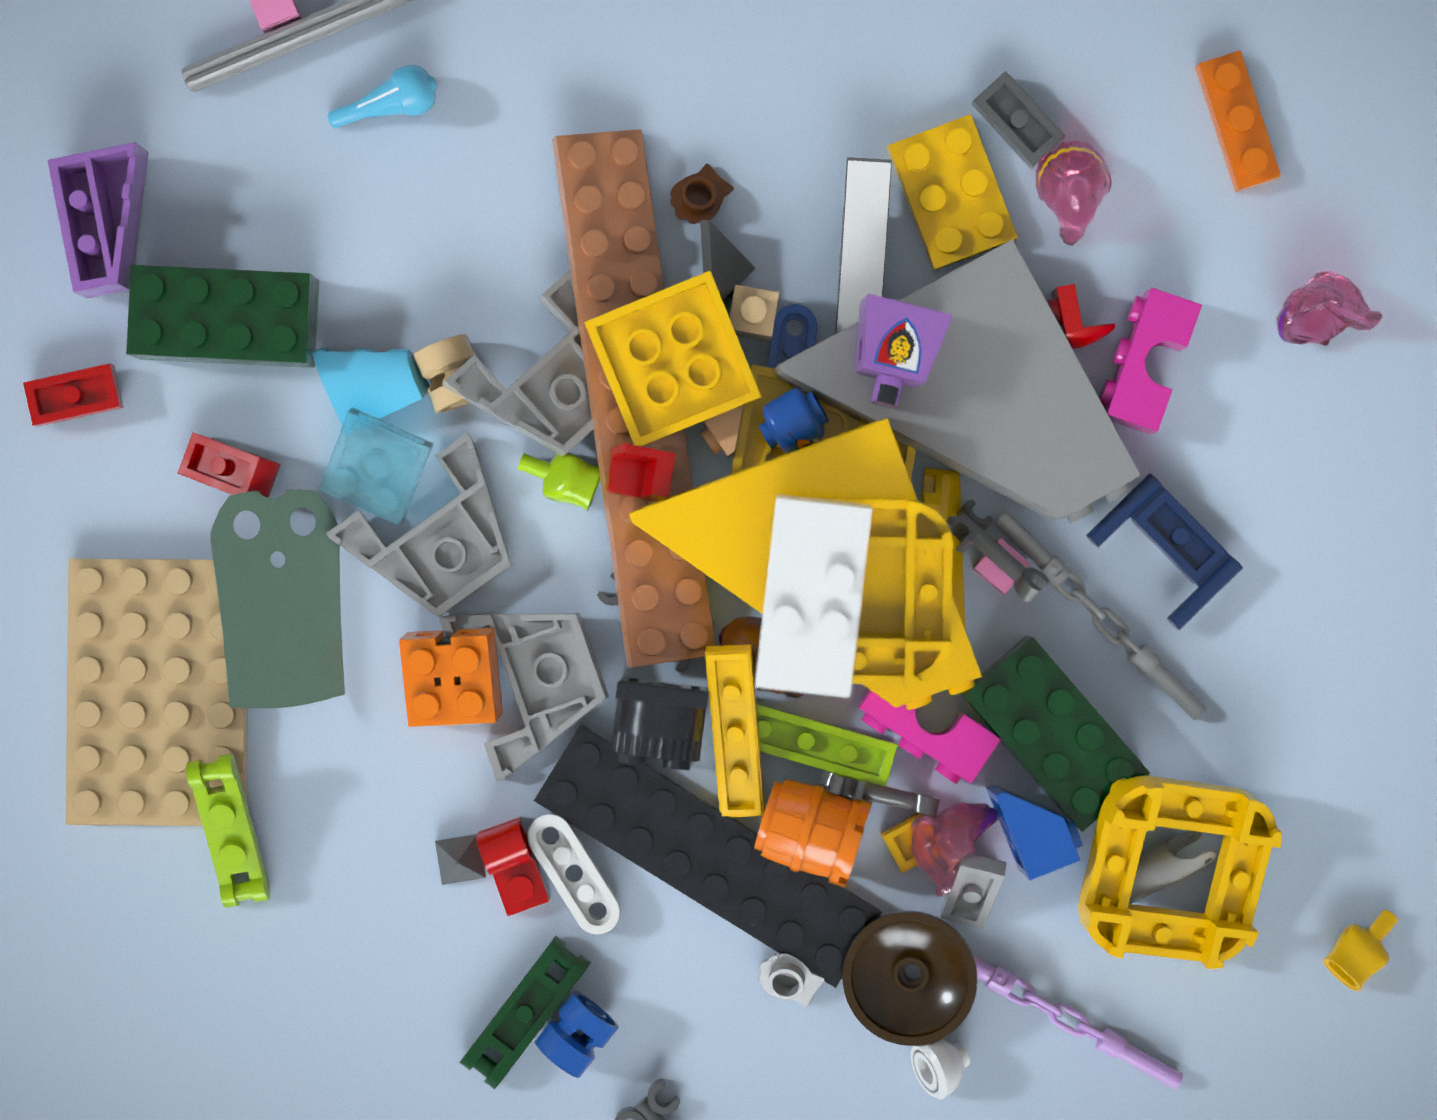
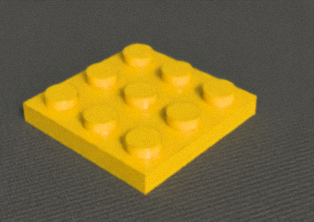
M711 271L584 322L634 445L644 446L761 398Z

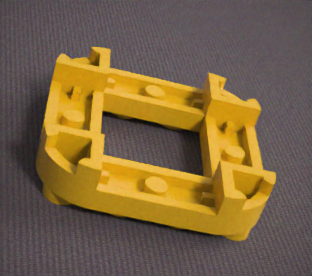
M811 497L870 504L872 513L868 546H906L904 636H857L852 684L904 685V688L922 685V682L933 677L943 667L950 656L952 647V568L954 546L952 534L945 519L938 510L925 502L915 499ZM773 522L766 538V583Z
M1156 776L1119 779L1111 786L1110 793L1100 809L1079 896L1078 913L1080 924L1100 947L1108 954L1123 959L1124 952L1200 961L1207 969L1223 968L1222 962L1237 955L1246 944L1252 948L1258 937L1259 932L1252 926L1271 849L1272 847L1281 848L1282 831L1277 828L1275 818L1269 808L1253 794L1240 788ZM1155 826L1224 835L1204 913L1129 904L1146 830L1154 831Z

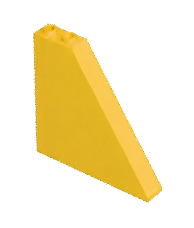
M885 417L638 508L629 513L632 523L763 614L766 592V538L774 520L776 494L808 498H899L917 500L890 423L888 418ZM906 546L867 547L857 636H904ZM953 596L952 647L948 660H946L938 673L922 682V685L904 688V685L863 684L865 687L895 708L905 705L907 710H912L933 701L931 695L948 689L949 694L954 695L975 686L974 680L981 678L982 675Z

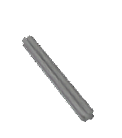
M413 0L341 1L186 66L182 69L183 79L186 86L192 92L199 91Z

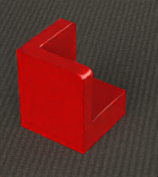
M627 443L613 447L606 491L656 502L669 498L676 453Z

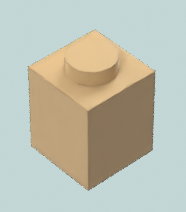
M735 285L730 320L738 337L771 341L780 292Z

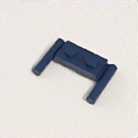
M1151 473L1086 535L1099 548L1130 517L1131 521L1193 584L1198 586L1167 617V620L1179 631L1243 569L1242 565L1210 535Z

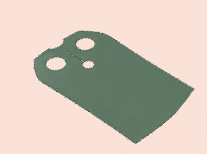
M286 489L285 493L277 498H267L261 495L259 491L229 495L213 523L210 538L222 623L229 707L288 708L345 695L340 603V545L329 539L326 534L338 524L330 508L316 491ZM301 507L312 511L316 520L314 530L306 536L294 533L290 525L292 513ZM242 511L253 512L260 522L258 534L249 540L240 538L233 526L235 517ZM276 551L281 552L285 556V564L280 568H275L270 562L271 555Z

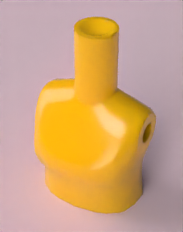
M1383 910L1368 929L1357 924H1350L1340 934L1332 951L1323 959L1325 967L1345 986L1354 991H1361L1366 981L1389 961V954L1384 948L1382 941L1398 922L1397 917L1390 911Z

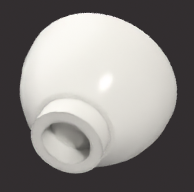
M941 1039L926 1045L912 1046L911 1063L919 1083L928 1094L937 1099H944L958 1087L962 1079L963 1069L970 1065L968 1052L960 1042L951 1044Z

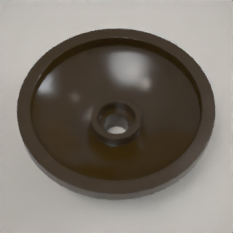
M919 911L889 913L865 926L855 937L848 949L842 974L846 1000L858 1021L877 1037L890 1043L905 1046L934 1043L955 1031L966 1019L973 1006L978 984V973L974 956L961 934L939 917ZM907 965H916L920 969L921 975L917 978H910L906 975L904 968Z

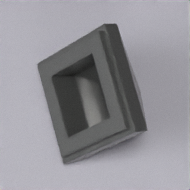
M477 834L435 841L442 885L486 878L485 865L477 845Z

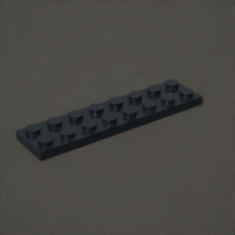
M581 724L534 801L552 813L563 817L568 823L780 954L788 953L797 957L811 972L822 974L825 978L824 981L836 988L842 979L845 957L853 940L865 926L879 918L882 911L845 887L829 883L830 878L800 870L795 872L790 870V867L761 856L762 851L754 849L758 833L732 817L722 816L719 809L648 765L618 762L619 752L611 750V742Z

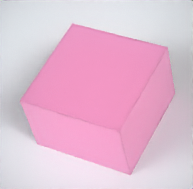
M250 0L259 26L264 33L301 19L295 0Z
M997 538L996 542L1024 567L1028 568L1031 565L1030 562L1002 538ZM983 555L972 567L974 571L1001 594H1006L1014 584V581L986 555Z

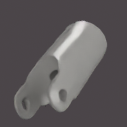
M1188 830L1142 853L1129 904L1212 863L1217 857L1216 852L1213 850L1205 851L1193 858L1175 857L1182 848L1197 841L1201 837L1202 832Z

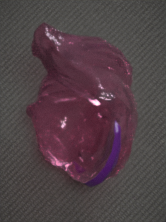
M1321 271L1316 273L1308 284L1290 293L1276 318V326L1279 336L1284 342L1300 345L1317 343L1327 346L1332 338L1342 333L1347 327L1358 330L1374 328L1382 320L1383 315L1379 311L1370 310L1361 290L1348 277L1332 271Z
M985 802L954 804L942 810L936 816H921L915 818L912 822L911 851L918 866L936 883L937 890L935 894L937 897L944 896L951 891L955 881V866L966 854H973L975 852L973 843L983 832L998 821L997 810Z

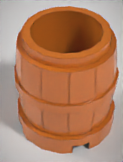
M785 779L784 783L775 781L761 821L754 849L762 851L761 856L790 867L792 871L799 872L800 870L830 878L829 883L846 888L872 801L855 798L852 800L840 794L830 793L824 786L818 784L814 786L790 779Z

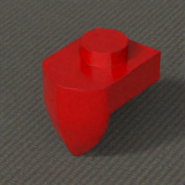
M1075 284L1059 286L1051 292L1052 299L1047 300V303L1072 349L1083 348L1093 344L1115 329V323L1083 327Z

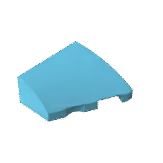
M321 347L312 353L325 391L347 434L422 399L428 393L427 389L430 385L427 379L421 377L410 349H390L387 352H375L371 348H356L354 351H328V347Z

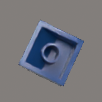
M996 785L986 788L992 805L997 810L998 820L1018 870L1028 880L1031 881L1081 861L1077 848L1082 847L1083 843L1073 821L1069 822L1066 816L1062 817L1052 809Z

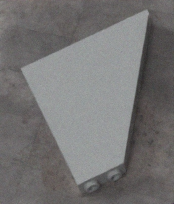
M1013 239L898 300L952 315L951 323L926 382L918 388L903 385L898 408H887L871 403L876 378L856 373L858 322L780 363L773 370L778 379L795 388L802 389L805 393L813 391L818 400L865 424L887 417L895 440L916 449L922 454L1052 521L1067 517L1069 522L1073 523L1094 511L1091 503L1104 496L1108 502H1111L1132 490L1129 482L1141 476Z

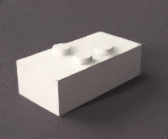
M776 494L755 687L850 698L872 513L870 504Z

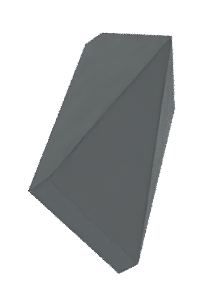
M700 220L703 273L711 271L722 301L725 303L734 293L735 285H741L755 267L710 220Z

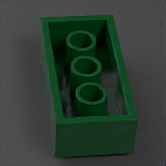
M131 265L126 354L139 360L315 368L312 353L316 350L319 280L310 273Z
M1033 636L1023 637L981 674V678L974 680L975 686L960 693L991 731L1001 739L1000 741L1060 811L1069 821H1073L1076 828L1081 832L1098 819L1102 804L1109 795L1110 788L1115 781L1148 776L1150 774L1147 768Z

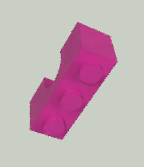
M1153 287L1145 291L1142 297L1135 296L1127 316V321L1133 322L1128 339L1121 337L1113 356L1112 362L1118 364L1113 381L1106 379L1099 396L1111 421L1147 434L1158 432L1173 389L1155 383L1148 376L1145 368L1146 356L1149 350L1155 346H1164L1176 351L1187 348L1202 307L1201 304Z
M868 689L857 705L859 709L865 712L861 718L864 723L882 735L887 728L902 737L898 743L900 747L919 760L924 752L937 760L939 763L934 770L955 784L959 782L961 777L972 783L1001 740L961 712L958 713L952 724L945 730L940 732L925 731L917 722L916 709L907 710L905 705L895 708L870 689Z

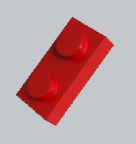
M111 363L23 382L32 426L35 427L124 408L115 366Z

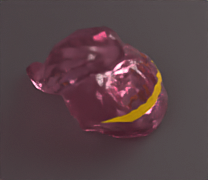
M1076 140L1063 142L1054 152L1048 153L1039 162L1036 170V190L1039 199L1044 201L1046 206L1056 215L1061 225L1059 236L1063 239V243L1069 246H1073L1084 235L1088 224L1094 219L1097 207L1110 192L1112 181L1102 155L1089 143Z

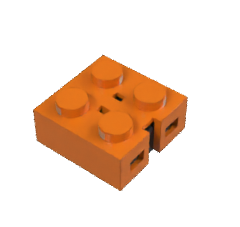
M494 627L458 629L452 636H444L443 630L407 632L399 640L408 727L496 723L503 714Z

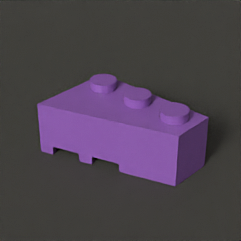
M136 142L47 160L73 292L87 299L129 291L130 269L131 265L135 263L149 154L147 150Z

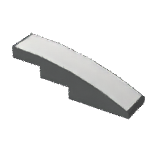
M847 157L835 334L859 321L860 302L868 293L883 297L892 160Z

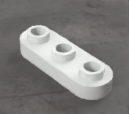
M546 813L539 816L531 824L528 831V843L579 926L590 934L599 935L609 932L615 927L620 916V904L614 892L571 824L563 817L554 813ZM547 827L556 828L559 832V840L554 843L547 842L543 837L544 829ZM570 865L580 866L583 870L582 878L579 880L570 879L566 872L567 868ZM600 902L604 904L607 913L599 918L593 916L590 912V906L593 903Z

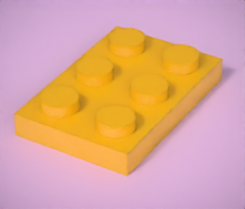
M971 114L888 145V153L933 271L995 249L1012 239L1014 241L1017 240L1018 236Z

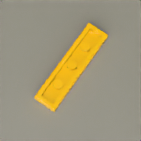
M707 646L705 659L719 809L722 816L728 817L763 816L766 807L752 646Z

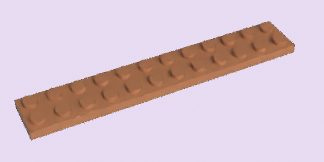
M642 129L555 136L552 139L591 416L594 423L593 430L627 668L705 657L706 647L716 646L706 574L632 523L629 513L656 501L613 494L606 491L612 448L622 443L632 445L634 443L584 323L664 290ZM685 429L642 446L676 453L669 497L693 489Z

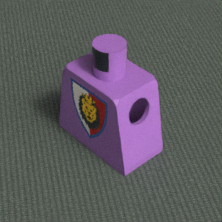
M869 293L861 300L859 306L856 373L876 378L871 403L887 408H898L903 385L918 388L926 382L951 323V314Z

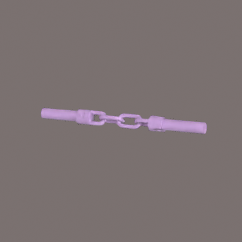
M974 956L978 978L986 982V987L1018 1005H1033L1049 1014L1051 1022L1067 1033L1076 1037L1086 1035L1095 1040V1049L1106 1053L1110 1057L1120 1058L1174 1090L1179 1087L1183 1079L1182 1073L1127 1043V1039L1116 1034L1113 1030L1107 1027L1102 1032L1090 1026L1088 1018L1081 1012L1064 1003L1053 1005L1037 996L1034 987L1028 982L998 965L993 967ZM1015 983L1028 990V992L1023 993V999L1010 993ZM1061 1010L1083 1022L1077 1024L1076 1028L1078 1030L1056 1018L1062 1016Z

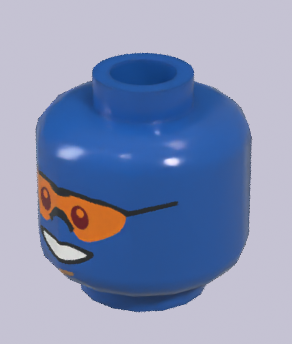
M793 388L764 405L763 416L766 422L760 424L759 429L771 449L779 445L788 454L819 441L825 434L824 424L828 423L829 420L813 391L806 394L800 388Z

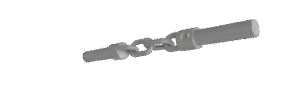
M1007 511L996 519L994 523L1040 568V571L1047 576L1049 582L1067 600L1072 602L1079 601L1093 615V625L1109 642L1114 645H1124L1132 653L1128 659L1130 663L1135 665L1144 675H1148L1193 720H1196L1204 713L1206 707L1160 663L1161 660L1157 657V654L1153 653L1146 643L1138 647L1129 638L1130 630L1128 626L1111 609L1106 607L1099 608L1085 594L1086 587L1083 581L1057 555L1052 556ZM1068 577L1079 587V589L1074 588L1072 590L1073 595L1061 585ZM1106 615L1123 630V632H1117V638L1109 633L1099 622V620L1104 621Z

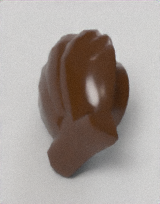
M706 163L699 173L687 176L674 185L670 193V204L675 208V214L678 219L688 220L690 224L700 223V220H711L720 209L723 199L732 193L734 188L723 180L711 165Z

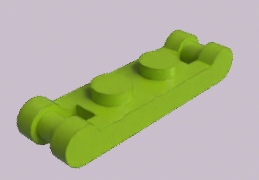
M233 754L218 756L215 762L203 763L202 760L187 762V780L194 793L217 875L221 902L224 908L239 906L240 901L252 898L255 902L269 900V882ZM220 779L224 784L222 786L210 787L209 781ZM248 872L250 881L237 883L235 874Z

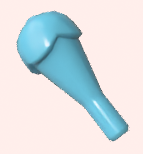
M407 65L398 68L392 72L390 79L357 102L329 111L327 115L328 121L332 127L338 128L369 117L401 114L419 116L430 110L435 103L436 80L425 69L417 65Z

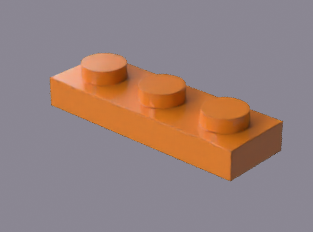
M1241 50L1198 63L1195 69L1235 193L1280 178V170Z

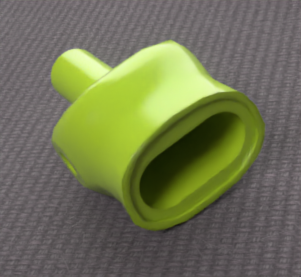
M570 452L564 456L557 454L550 463L523 453L517 468L543 479L542 493L544 497L556 502L574 504L588 511L600 482L599 467L587 463Z

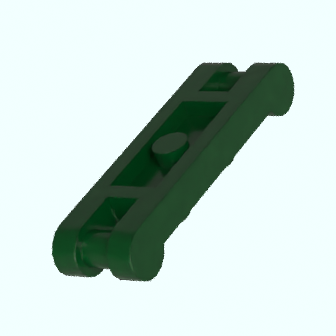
M557 935L551 940L459 1062L469 1071L473 1067L485 1076L484 1082L494 1090L591 964L583 955L580 954L577 957L565 948L566 942ZM553 961L567 971L560 982L546 972ZM489 1045L503 1054L497 1063L484 1054Z

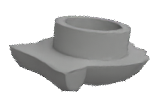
M788 953L774 954L769 959L764 960L759 967L761 974L758 976V980L765 992L782 1000H796L806 1008L810 1005L814 993L825 979L822 974L811 972L800 959Z

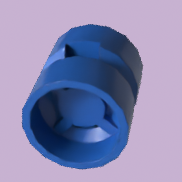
M574 991L558 1012L560 1021H550L535 1040V1044L552 1063L569 1075L580 1078L595 1059L593 1049L595 1047L603 1048L618 1030L619 1026L595 1002L585 995ZM578 1028L584 1032L582 1036L576 1032Z

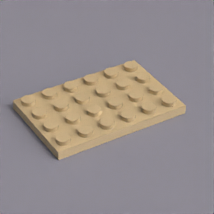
M69 559L66 825L203 826L193 790L190 788L187 780L186 763L196 760H202L203 763L215 762L218 756L233 754L247 801L248 708L229 707L223 632L213 560ZM220 779L209 781L210 787L224 785Z

